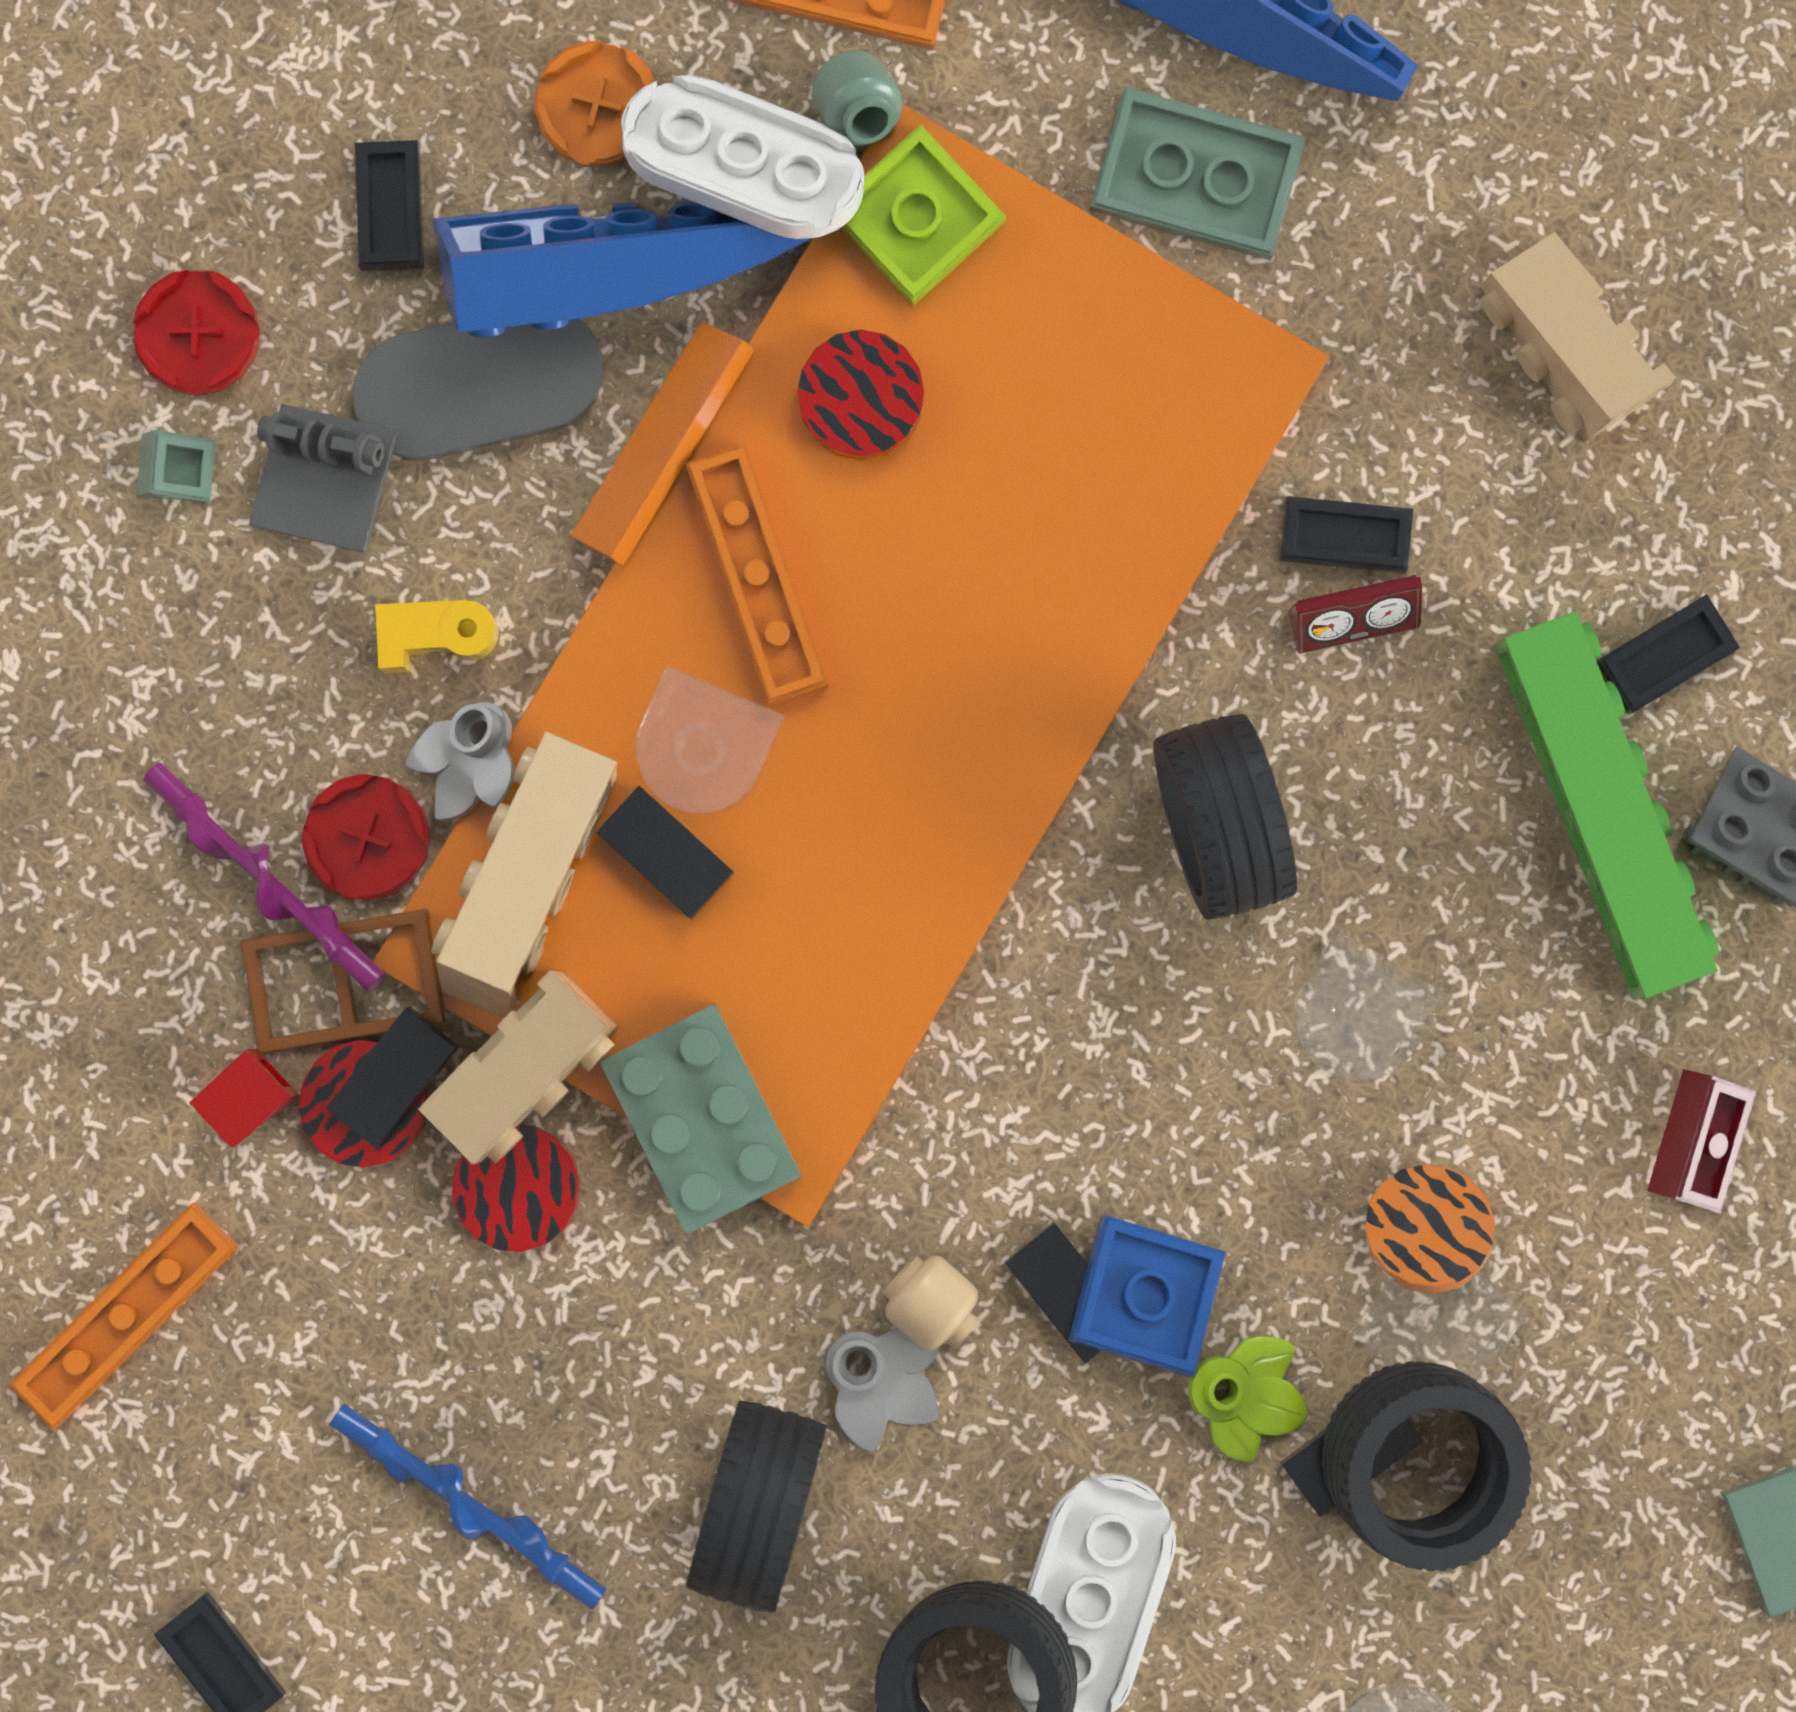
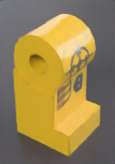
M457 600L375 604L378 668L384 674L409 673V655L452 653L462 660H479L490 654L498 642L499 630L496 620L486 607L475 601Z

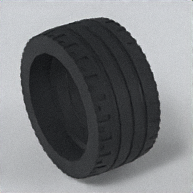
M1245 714L1222 716L1218 719L1214 718L1203 721L1198 725L1192 724L1182 727L1181 730L1175 729L1155 738L1153 742L1154 761L1166 817L1184 876L1196 906L1204 919H1218L1230 917L1232 914H1242L1250 911V909L1263 908L1295 895L1298 883L1297 869L1286 815L1268 757L1257 731L1248 716Z
M1408 1361L1405 1364L1396 1363L1393 1366L1383 1367L1380 1371H1374L1369 1377H1364L1338 1403L1336 1411L1331 1415L1330 1423L1327 1424V1432L1323 1438L1324 1446H1322L1323 1455L1321 1458L1324 1468L1322 1470L1331 1500L1340 1516L1371 1549L1404 1567L1421 1571L1423 1569L1427 1571H1446L1449 1568L1453 1570L1461 1565H1469V1562H1476L1481 1559V1556L1488 1555L1491 1552L1490 1550L1494 1547L1497 1548L1500 1542L1508 1537L1510 1530L1514 1529L1516 1521L1520 1519L1521 1512L1526 1506V1498L1530 1492L1529 1484H1531L1530 1472H1532V1468L1529 1462L1531 1458L1528 1452V1445L1524 1439L1523 1432L1508 1408L1475 1379L1456 1369L1433 1362ZM1436 1408L1458 1410L1469 1417L1476 1428L1480 1448L1475 1474L1461 1498L1439 1514L1413 1521L1391 1518L1382 1513L1373 1501L1370 1479L1375 1455L1389 1432L1410 1416Z
M738 1401L703 1518L686 1588L706 1597H714L713 1599L732 1602L733 1605L743 1608L750 1607L756 1611L775 1613L827 1425L807 1416H799L800 1414L784 1412L780 1408L769 1405L768 1407L763 1406L762 1403Z
M974 1580L972 1582L967 1581L954 1584L934 1592L914 1606L889 1637L883 1649L876 1674L875 1703H877V1712H930L919 1693L916 1675L919 1655L932 1637L947 1628L970 1625L998 1633L1021 1651L1036 1676L1039 1693L1036 1712H1073L1077 1695L1075 1656L1072 1646L1068 1642V1636L1062 1629L1060 1622H1057L1052 1612L1050 1613L1043 1604L1038 1603L1037 1599L1033 1596H1029L1023 1590H1016V1587L1011 1585H1004V1583L1000 1582L992 1583V1581Z

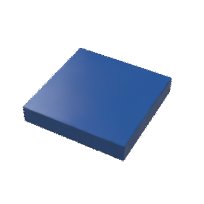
M1107 1215L1101 1216L1068 1341L1176 1374L1194 1377L1226 1252Z

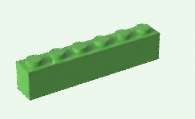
M1577 611L1500 640L1494 644V647L1632 998L1647 999L1717 972L1718 969L1713 959V956L1719 954L1716 937L1705 919L1698 921L1689 898L1695 895L1692 876L1681 859L1674 860L1666 839V837L1672 834L1669 818L1658 800L1651 801L1642 779L1648 776L1647 763L1639 745L1634 740L1628 742L1619 718L1625 715L1624 705L1613 682L1605 683L1596 662V659L1601 657V648L1594 629L1588 622L1581 624Z

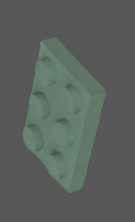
M715 1003L600 1061L686 1235L802 1176Z

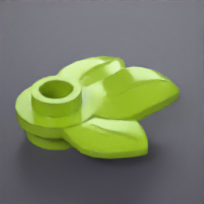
M1272 1336L1246 1338L1235 1347L1228 1357L1214 1356L1202 1361L1196 1368L1195 1376L1190 1377L1188 1384L1190 1402L1201 1416L1209 1419L1212 1442L1224 1455L1243 1462H1253L1260 1448L1261 1434L1272 1436L1289 1434L1298 1429L1307 1420L1308 1411L1303 1397L1291 1383L1282 1379L1295 1352V1347L1286 1340ZM1227 1379L1230 1383V1392L1225 1399L1217 1401L1214 1394L1215 1387L1219 1381Z

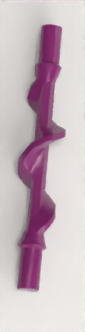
M158 763L150 768L145 774L143 781L176 811V818L186 823L188 838L195 847L217 859H233L258 882L255 904L261 915L268 920L295 918L323 944L329 961L336 962L368 993L375 990L383 982L386 973L368 958L347 934L338 929V919L331 907H306L269 872L268 859L270 847L264 843L248 848L241 847L208 815L206 804L197 793H193L162 763Z

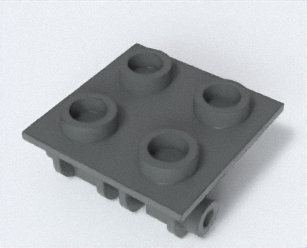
M281 404L279 412L274 413L271 417L263 416L258 424L257 437L260 441L266 442L269 451L249 526L366 553L398 431Z
M1736 746L1700 819L1695 818L1691 821L1681 839L1691 845L1689 852L1693 855L1699 853L1715 864H1718L1720 861L1724 863L1721 872L1729 875L1734 870L1739 872L1738 882L1740 884L1746 885L1750 882L1749 885L1769 896L1770 902L1777 906L1783 902L1790 907L1794 906L1796 908V782Z

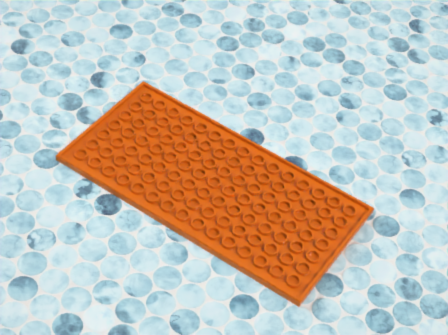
M904 104L901 118L894 130L882 140L869 145L860 159L864 175L921 124L1006 215V222L914 306L904 298L840 228L830 234L812 238L748 343L755 351L686 462L688 463L746 443L829 686L768 706L685 464L624 566L616 562L514 728L507 747L514 763V773L525 749L529 746L537 750L545 731L617 761V781L586 853L581 860L574 858L570 865V868L575 869V873L561 911L555 917L547 914L543 923L548 926V932L542 946L544 950L536 969L528 974L521 971L515 983L516 999L521 1001L518 1010L540 989L537 983L550 970L565 972L618 1026L608 1036L615 1046L602 1059L604 1060L715 1003L802 1174L801 1177L760 1197V1199L808 1228L1330 358L1329 355ZM860 329L886 334L904 346L920 368L925 392L920 421L907 439L886 455L862 460L836 455L817 441L802 420L797 396L801 370L815 348L836 334ZM512 783L502 803L511 805L520 784ZM638 786H641L735 872L692 920L596 833ZM481 799L473 810L467 815L460 817L403 911L429 910L433 942L446 917L456 921L466 898L459 896L463 878L473 860L484 862L493 841L486 838V834L497 807L490 806ZM414 924L393 927L373 962L385 973L425 996ZM441 990L445 1009L491 1037L499 1030L497 1025L503 1018L444 994ZM600 1062L588 1072L579 1065L564 1079V1081L627 1118Z

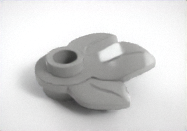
M488 702L466 705L454 715L452 720L438 721L432 724L410 751L406 760L407 767L420 773L437 775L435 793V818L437 820L445 822L463 817L477 806L480 799L490 806L498 807L508 794L514 777V763L507 749L511 740L512 726L509 716L500 707ZM487 729L484 737L480 741L483 732Z
M897 1328L878 1337L866 1331H851L841 1335L833 1342L827 1354L826 1370L833 1385L839 1389L835 1416L842 1430L854 1443L867 1451L874 1452L883 1439L888 1420L911 1425L932 1423L937 1420L938 1404L935 1391L928 1378L921 1371L927 1368L939 1353V1347L933 1351H923ZM854 1351L866 1353L871 1361L869 1370L861 1375L851 1373L845 1363L850 1353Z

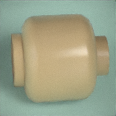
M917 1255L914 1256L883 1292L889 1299L885 1310L887 1319L923 1351H933L945 1341L953 1349L957 1348L980 1321L971 1313L978 1302L977 1288L939 1255H933L924 1261Z

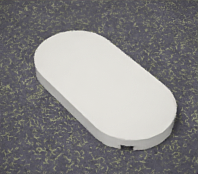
M695 75L673 76V83H664L658 87L656 81L640 89L631 98L624 110L621 122L623 152L631 168L642 179L656 187L770 233L793 239H810L830 234L849 222L862 202L865 179L863 165L856 156L855 147L846 136L827 127L825 124L714 80Z
M1105 1473L1083 1479L1060 1497L1050 1515L1026 1589V1593L1029 1596L1036 1598L1038 1603L1043 1604L1050 1613L1052 1612L1055 1620L1060 1622L1062 1629L1068 1636V1642L1072 1646L1077 1668V1695L1073 1712H1114L1126 1700L1132 1688L1175 1554L1176 1535L1167 1507L1152 1488L1136 1478L1123 1474ZM1108 1479H1117V1480H1124V1481H1116V1480H1108ZM1009 1642L1007 1670L1013 1691L1028 1712H1036L1039 1699L1036 1676L1021 1651Z

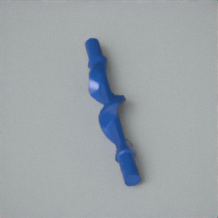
M346 1404L342 1405L331 1420L330 1426L366 1450L370 1458L384 1463L386 1471L397 1482L416 1480L450 1504V1515L459 1535L475 1540L490 1533L494 1534L533 1562L548 1584L555 1583L591 1610L594 1609L607 1590L602 1584L570 1563L568 1555L550 1549L543 1530L534 1524L528 1516L500 1517L462 1490L463 1471L461 1467L455 1464L429 1466L401 1447L388 1429H380Z

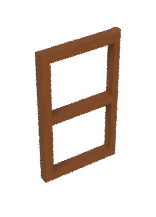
M428 909L338 923V929L347 935L414 924L428 1012L419 1014L431 1024L446 1022L436 958L431 953L433 940ZM307 929L244 939L240 942L260 1053L383 1033L390 1028L398 1017L358 1023L351 976L336 962H332L342 1026L272 1037L259 950L318 939Z

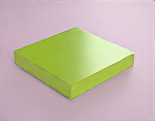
M920 124L865 174L863 198L859 209L851 220L840 229L904 298L914 306L1006 222V215Z

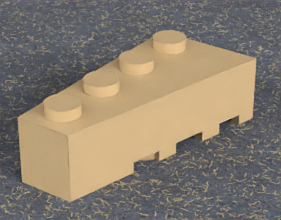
M546 731L537 750L529 746L525 749L513 777V782L520 784L510 806L504 803L499 804L489 824L486 838L493 841L487 856L483 863L477 860L472 861L461 883L459 896L466 898L458 917L456 921L446 917L433 942L431 953L439 956L436 964L442 993L503 1019L511 1011L517 1012L521 1001L516 999L515 983L521 971L528 974L536 969L544 950L542 946L548 932V926L543 923L547 914L555 917L561 911L575 873V869L570 868V865L574 858L581 860L586 853L617 781V761Z

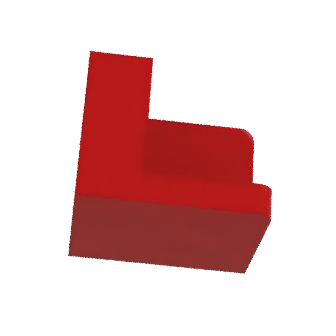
M246 1049L189 1103L228 1146L237 1147L273 1114L282 1113L300 1094L258 1049Z

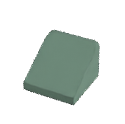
M159 430L142 434L136 497L210 503L216 440Z

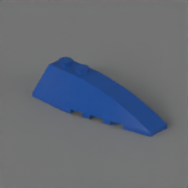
M1118 0L1129 8L1141 9L1150 16L1207 45L1267 69L1330 88L1398 102L1418 67V64L1358 16L1347 15L1343 19L1333 12L1334 6L1331 0Z
M675 201L674 207L668 210L669 216H656L654 212L638 209V203H613V213L607 215L606 218L579 216L578 205H555L433 219L434 234L449 313L458 333L467 332L475 337H492L502 334L506 330L505 327L528 324L540 330L558 329L566 326L568 320L587 318L651 304L716 283L769 261L809 240L786 238L770 233L726 214H718V211L693 201Z

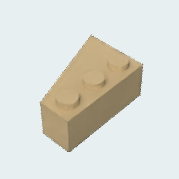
M1555 232L1490 273L1480 286L1486 294L1481 298V303L1488 318L1500 330L1505 327L1509 328L1521 348L1516 350V356L1521 367L1534 382L1543 379L1556 399L1551 403L1555 418L1568 434L1573 435L1578 432L1584 442L1589 441L1650 401L1676 379L1665 364L1653 370L1631 343L1639 339V332L1628 319L1616 326L1598 299L1603 294V289Z
M550 970L537 983L540 989L517 1012L511 1011L497 1025L499 1030L476 1053H471L418 1109L472 1165L482 1162L487 1156L494 1163L502 1159L523 1137L516 1127L533 1110L541 1118L545 1116L569 1092L561 1082L579 1065L587 1072L590 1071L615 1046L608 1036L618 1026L565 972Z

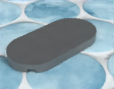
M580 318L568 320L566 326L552 330L536 329L530 324L505 327L506 330L502 334L492 337H475L467 332L458 333L454 322L403 333L380 343L363 360L356 374L353 386L354 410L360 422L397 430L398 435L392 454L412 461L432 460L554 432L577 422L595 401L604 379L602 352L594 334Z

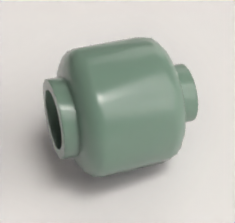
M863 50L843 52L827 61L813 80L812 98L823 123L827 127L846 136L854 147L868 146L882 140L894 130L901 118L903 100L899 88L886 64L875 54Z

